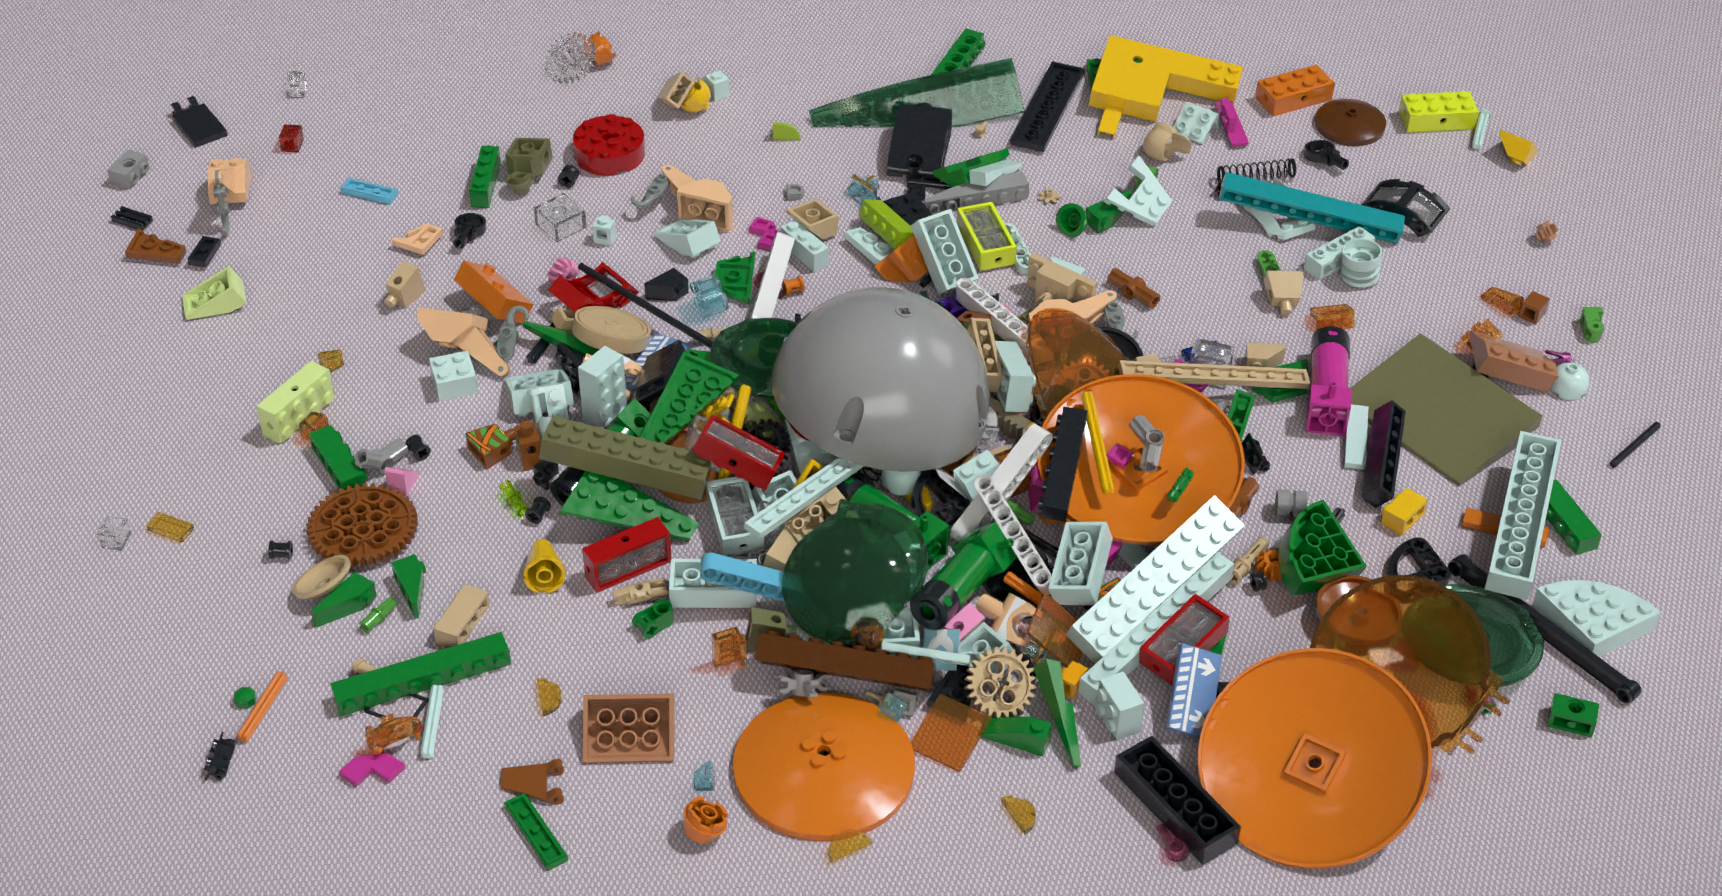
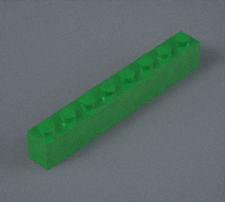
M498 632L332 682L330 685L333 699L340 716L352 714L365 709V707H375L409 696V694H417L429 690L433 685L449 684L511 665L510 650L502 632Z

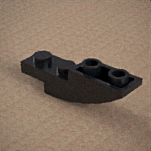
M565 343L558 344L557 353L555 354L556 362L570 376L571 388L581 400L578 367L582 364L585 357L581 352L574 354Z

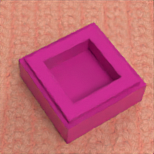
M1118 443L1106 454L1108 462H1112L1121 469L1134 457L1132 451Z

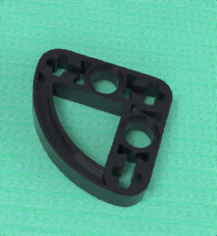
M936 469L925 470L918 478L911 494L912 511L920 517L926 512L922 502V490L927 485L944 503L930 513L948 525L956 522L971 503L968 498L966 499L939 477ZM942 489H949L952 495L945 494ZM942 512H948L951 518L944 517Z
M1420 537L1412 538L1399 545L1390 557L1387 570L1390 588L1400 598H1408L1444 587L1449 583L1451 576L1450 570L1431 545ZM1410 554L1422 571L1399 577L1397 566L1405 556ZM1424 560H1432L1434 564H1427ZM1417 580H1425L1427 584H1420Z

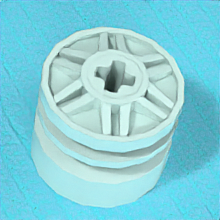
M1357 238L1346 242L1342 247L1341 279L1346 284L1354 287H1369L1377 283L1380 278L1382 248L1373 240Z

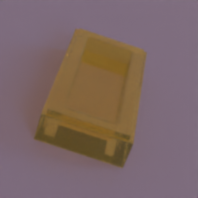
M158 512L146 525L148 531L181 543L194 530L192 523Z

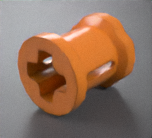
M801 275L790 280L783 279L782 289L785 296L792 292L805 291Z

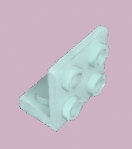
M1186 102L1173 127L1176 129L1177 134L1185 136L1196 143L1203 144L1212 126L1218 128L1221 121L1218 113Z

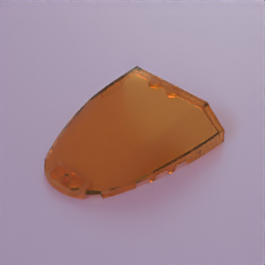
M1061 308L1044 309L1037 312L1027 326L1026 348L1029 349L1028 363L1031 364V371L1036 377L1034 394L1044 421L1056 404L1075 389L1097 379L1120 375L1118 369L1119 361L1126 360L1121 350L1099 327L1077 313Z

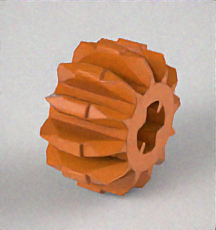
M1266 548L1265 551H1260L1255 560L1256 572H1264L1270 583L1273 580L1280 582L1282 579L1279 569V551L1276 548L1274 550Z

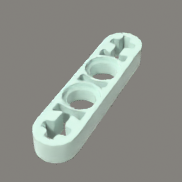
M1004 223L1013 241L1018 243L1016 244V254H1024L1021 256L1016 255V264L1014 265L1019 273L1028 275V261L1031 254L1016 227L1011 223Z

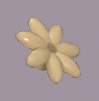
M1047 188L1046 192L1039 191L1041 196L1038 199L1045 200L1046 204L1050 200L1053 203H1057V199H1060L1062 196L1056 195L1058 190L1053 191Z

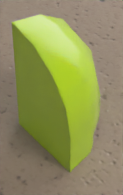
M773 122V140H801L800 133L793 125L784 122Z

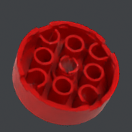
M615 114L585 120L576 128L573 134L574 158L580 168L595 175L614 176L620 171L626 170L629 172L638 167L645 157L643 129L631 118L616 116Z

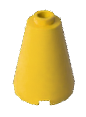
M539 539L532 544L523 570L524 583L533 592L546 591V593H552L564 584L566 570L552 544L548 540Z

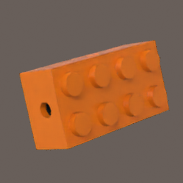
M1316 64L1257 81L1255 98L1274 117L1332 100L1335 82Z

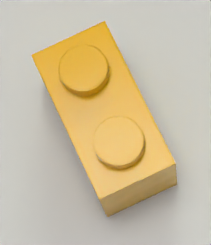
M1406 488L1401 494L1397 493L1390 504H1386L1381 511L1383 515L1381 524L1402 536L1425 514L1428 499Z

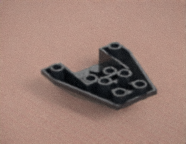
M680 340L648 355L635 388L634 398L649 413L650 402L661 397L678 361L685 351Z

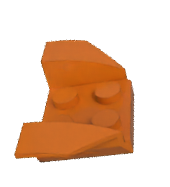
M914 234L874 266L887 281L915 282L928 272Z

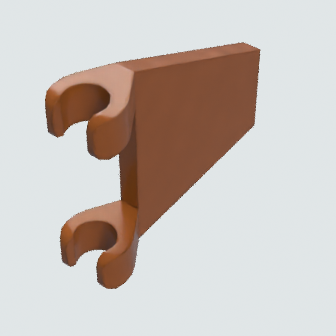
M554 759L544 764L502 768L501 788L520 795L525 793L527 797L544 802L562 804L564 796L562 795L561 788H553L547 792L548 773L562 775L564 773L563 762L561 759Z

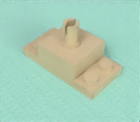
M1035 253L1029 256L1027 286L1035 289L1034 301H1036L1037 306L1044 300L1066 299L1071 303H1076L1096 295V281Z

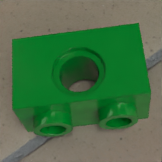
M1554 693L1547 727L1592 738L1597 724L1600 704Z

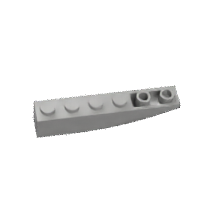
M1023 171L1004 174L987 186L967 182L925 199L924 205L934 215L949 209L953 212L957 211V208L993 202V204L1028 199L1029 183Z

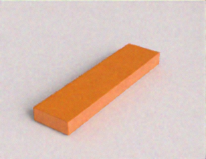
M1466 508L1462 526L1497 535L1501 516ZM1544 527L1541 547H1545L1549 528Z

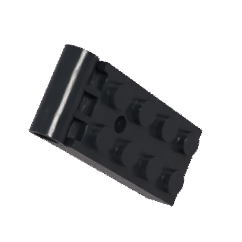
M914 192L883 201L910 226L920 219L933 215Z

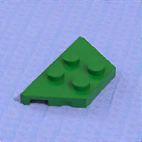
M750 252V256L741 259L740 256H735L730 259L717 261L713 285L714 292L742 303L750 304L756 252Z
M1304 359L1273 368L1306 369L1308 373V360ZM1253 387L1252 389L1253 392L1264 396L1265 399L1272 403L1308 394V389Z

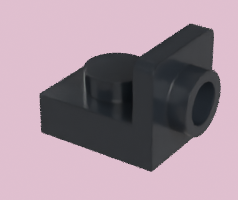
M545 460L533 466V480L535 484L541 486L545 491L548 490L549 479L559 474L558 464Z

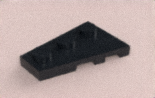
M957 664L956 670H948L928 698L927 705L967 723L972 698H967V696L972 692L965 689L966 686L970 685V682L964 680V678L971 676L966 671L970 667Z

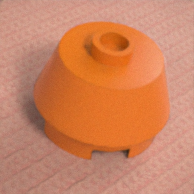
M599 31L591 34L583 45L587 59L590 62L593 61L597 66L610 63L616 57V53L612 54L610 51L612 48L611 44L605 36L600 37Z
M704 796L692 799L685 806L683 815L684 833L691 840L701 844L710 843L725 832L727 828L726 817L728 815L723 805L717 801L715 804L705 801Z

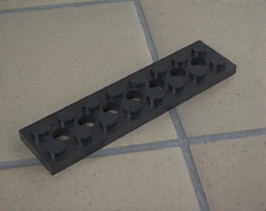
M1054 61L1051 62L1011 137L1010 145L1045 152L1084 76L1085 68Z

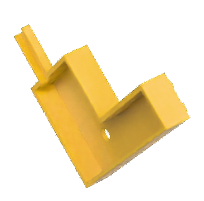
M1109 35L1089 100V106L1105 110L1097 135L1103 132L1113 135V139H1115L1122 114L1156 122L1166 88L1221 101V98H1228L1234 104L1243 66ZM1133 59H1135V60H1140V61H1142V62H1141V63H1136V62L1133 61Z

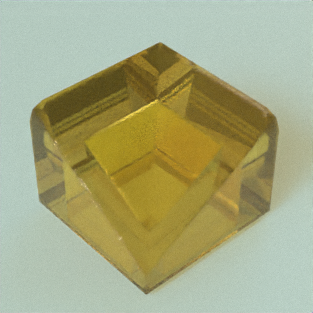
M340 349L318 353L319 365L329 369L330 373L344 366L343 355Z

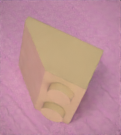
M816 198L787 209V213L822 240L837 234L839 216Z

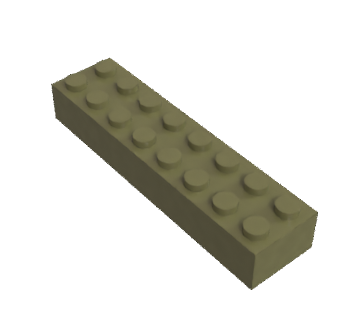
M552 416L542 437L539 459L698 500L702 498L712 465L711 461L702 459L696 453L684 448Z

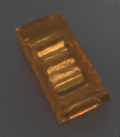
M1493 286L1481 295V299L1511 317H1515L1520 313L1524 301L1522 296Z

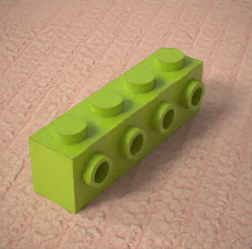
M863 199L858 216L875 233H878L884 241L888 242L894 250L913 235L911 226L882 200Z

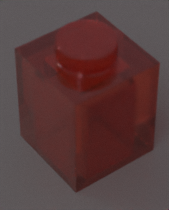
M284 124L279 135L281 151L299 152L304 141L302 125Z

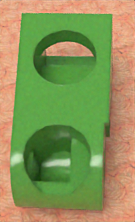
M1583 307L1580 323L1584 338L1592 343L1599 342L1603 334L1604 325L1601 323L1604 312L1602 307Z

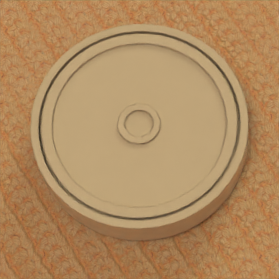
M589 306L576 311L572 333L577 339L591 347L601 349L607 346L618 353L631 354L641 352L647 348L651 328L646 321L632 313L611 307Z

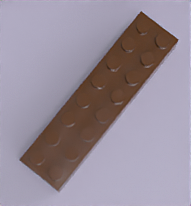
M765 630V634L759 633L754 658L760 664L799 670L811 669L814 673H826L827 675L927 692L933 691L937 667L930 657L918 656V659H912L909 656L910 654L896 652V656L889 655L887 650L876 648L874 652H870L865 649L866 647L852 645V648H846L844 643L831 641L830 645L817 638H809L808 641H804L800 636L787 634L786 638L781 637L778 632Z

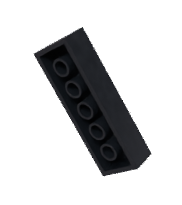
M1153 736L1116 755L1114 773L1202 865L1238 844L1241 826Z

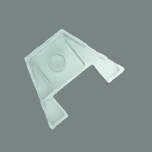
M1138 156L1128 168L1142 180L1133 195L1128 200L1114 188L1104 202L1108 205L1112 203L1118 206L1117 209L1121 211L1126 210L1132 213L1133 217L1154 226L1172 200L1142 158Z

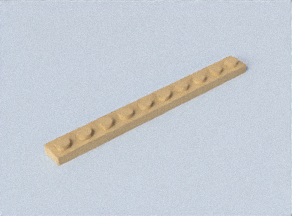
M1120 360L1118 364L1120 375H1152L1188 384L1309 389L1311 385L1306 369Z

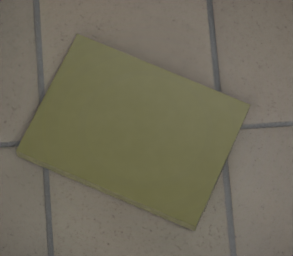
M1421 333L1351 387V404L1369 406L1368 422L1371 424L1374 410L1393 400L1403 408L1406 414L1401 445L1458 486H1461L1514 450L1517 446L1520 431L1532 433L1540 427L1542 415L1482 374L1476 372V370Z

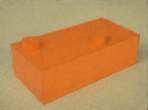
M463 260L453 280L494 317L506 320L508 311L514 306L525 307L528 313H530L534 304L498 274L494 266L487 263L482 265ZM517 312L514 322L523 324L525 315L522 312Z

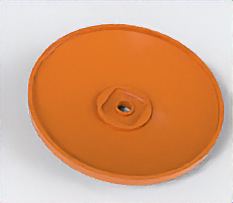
M829 692L817 693L818 697L810 698L794 696L768 707L758 714L744 729L739 737L733 756V775L737 792L748 810L762 823L782 834L803 840L837 841L853 838L876 829L893 817L905 803L914 781V751L905 730L885 710L855 696ZM821 751H827L830 754L827 756H823L818 753Z

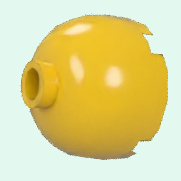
M699 77L680 106L690 113L706 110L710 105V88Z

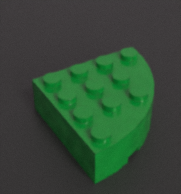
M1324 499L1307 506L1289 526L1280 542L1278 554L1279 569L1291 597L1320 590L1325 583L1347 575L1360 576L1367 567Z

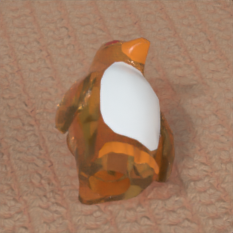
M392 713L381 717V723L377 727L373 728L370 725L365 727V739L372 754L378 755L384 749H391L406 742L412 734L416 739H420L422 721L414 716L394 717Z

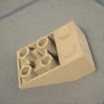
M834 487L785 523L808 555L841 542L864 527L860 516L837 487Z

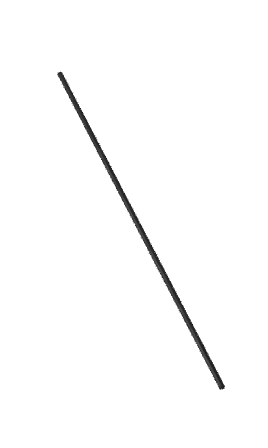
M584 263L578 265L580 271L772 386V376ZM944 489L952 494V492L949 489ZM1023 528L1032 543L1057 557L1059 550L1057 547Z

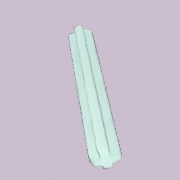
M433 685L430 690L420 751L423 759H431L434 754L443 697L442 685Z

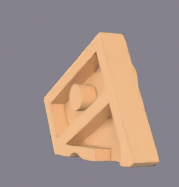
M426 223L417 229L406 232L407 236L401 239L394 237L392 243L394 246L424 255L443 235V229Z

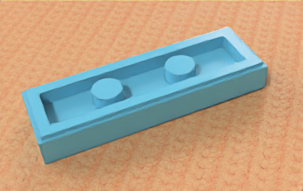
M348 178L340 188L342 194L391 205L398 195V189Z

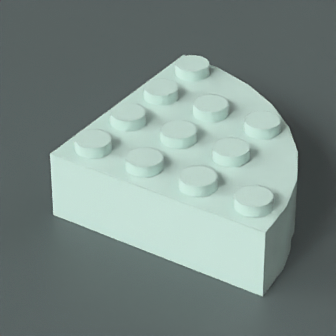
M1566 580L1537 588L1532 604L1539 613L1598 657L1654 631L1661 614L1651 603L1629 591L1603 582L1586 580Z

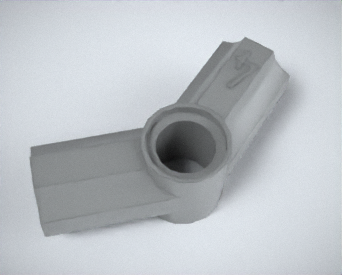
M1138 415L1129 423V428L1144 445L1140 468L1144 472L1152 473L1158 470L1163 450L1164 434L1162 431L1155 429L1144 415Z
M398 438L380 451L378 449H362L357 451L354 456L355 464L359 467L376 470L381 474H385V467H393L395 461L409 452L408 446L402 439Z

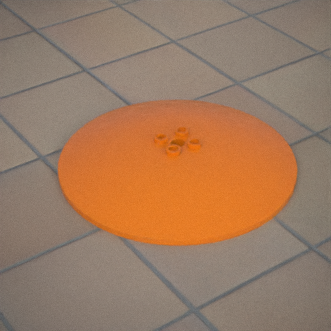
M1123 374L1097 379L1066 395L1051 410L1043 423L1042 428L1054 434V430L1058 431L1059 429L1056 426L1057 415L1062 414L1063 406L1084 410L1081 398L1082 393L1091 391L1094 397L1106 454L1117 443L1134 453L1132 460L1123 469L1112 462H1108L1114 490L1112 494H1103L1086 422L1067 516L1074 522H1107L1113 537L1112 540L1140 545L1162 544L1214 495L1229 509L1234 503L1242 485L1245 469L1244 452L1234 425L1213 401L1197 390L1174 380L1142 374ZM1138 415H1144L1155 429L1162 431L1164 434L1163 450L1158 470L1152 473L1134 469V466H1140L1144 448L1143 443L1129 428V423ZM1051 442L1040 458L1037 457V466L1042 483L1043 480H1048L1045 472L1047 463L1052 462V459H1049L1051 446L1055 447L1053 442ZM1189 468L1193 470V478L1188 482L1189 484L1182 495L1179 496V500L1176 503L1168 501L1167 494L1178 477L1182 475L1183 469Z
M1304 648L1275 654L1255 663L1237 675L1223 689L1211 706L1202 727L1198 746V769L1202 787L1241 826L1238 841L1240 844L1255 854L1278 864L1304 869H1326L1352 864L1368 858L1393 842L1407 828L1420 809L1428 790L1432 769V747L1429 731L1419 706L1406 688L1389 672L1363 657L1348 652L1325 648ZM1317 758L1321 760L1322 764L1318 768H1312L1309 766L1310 760Z

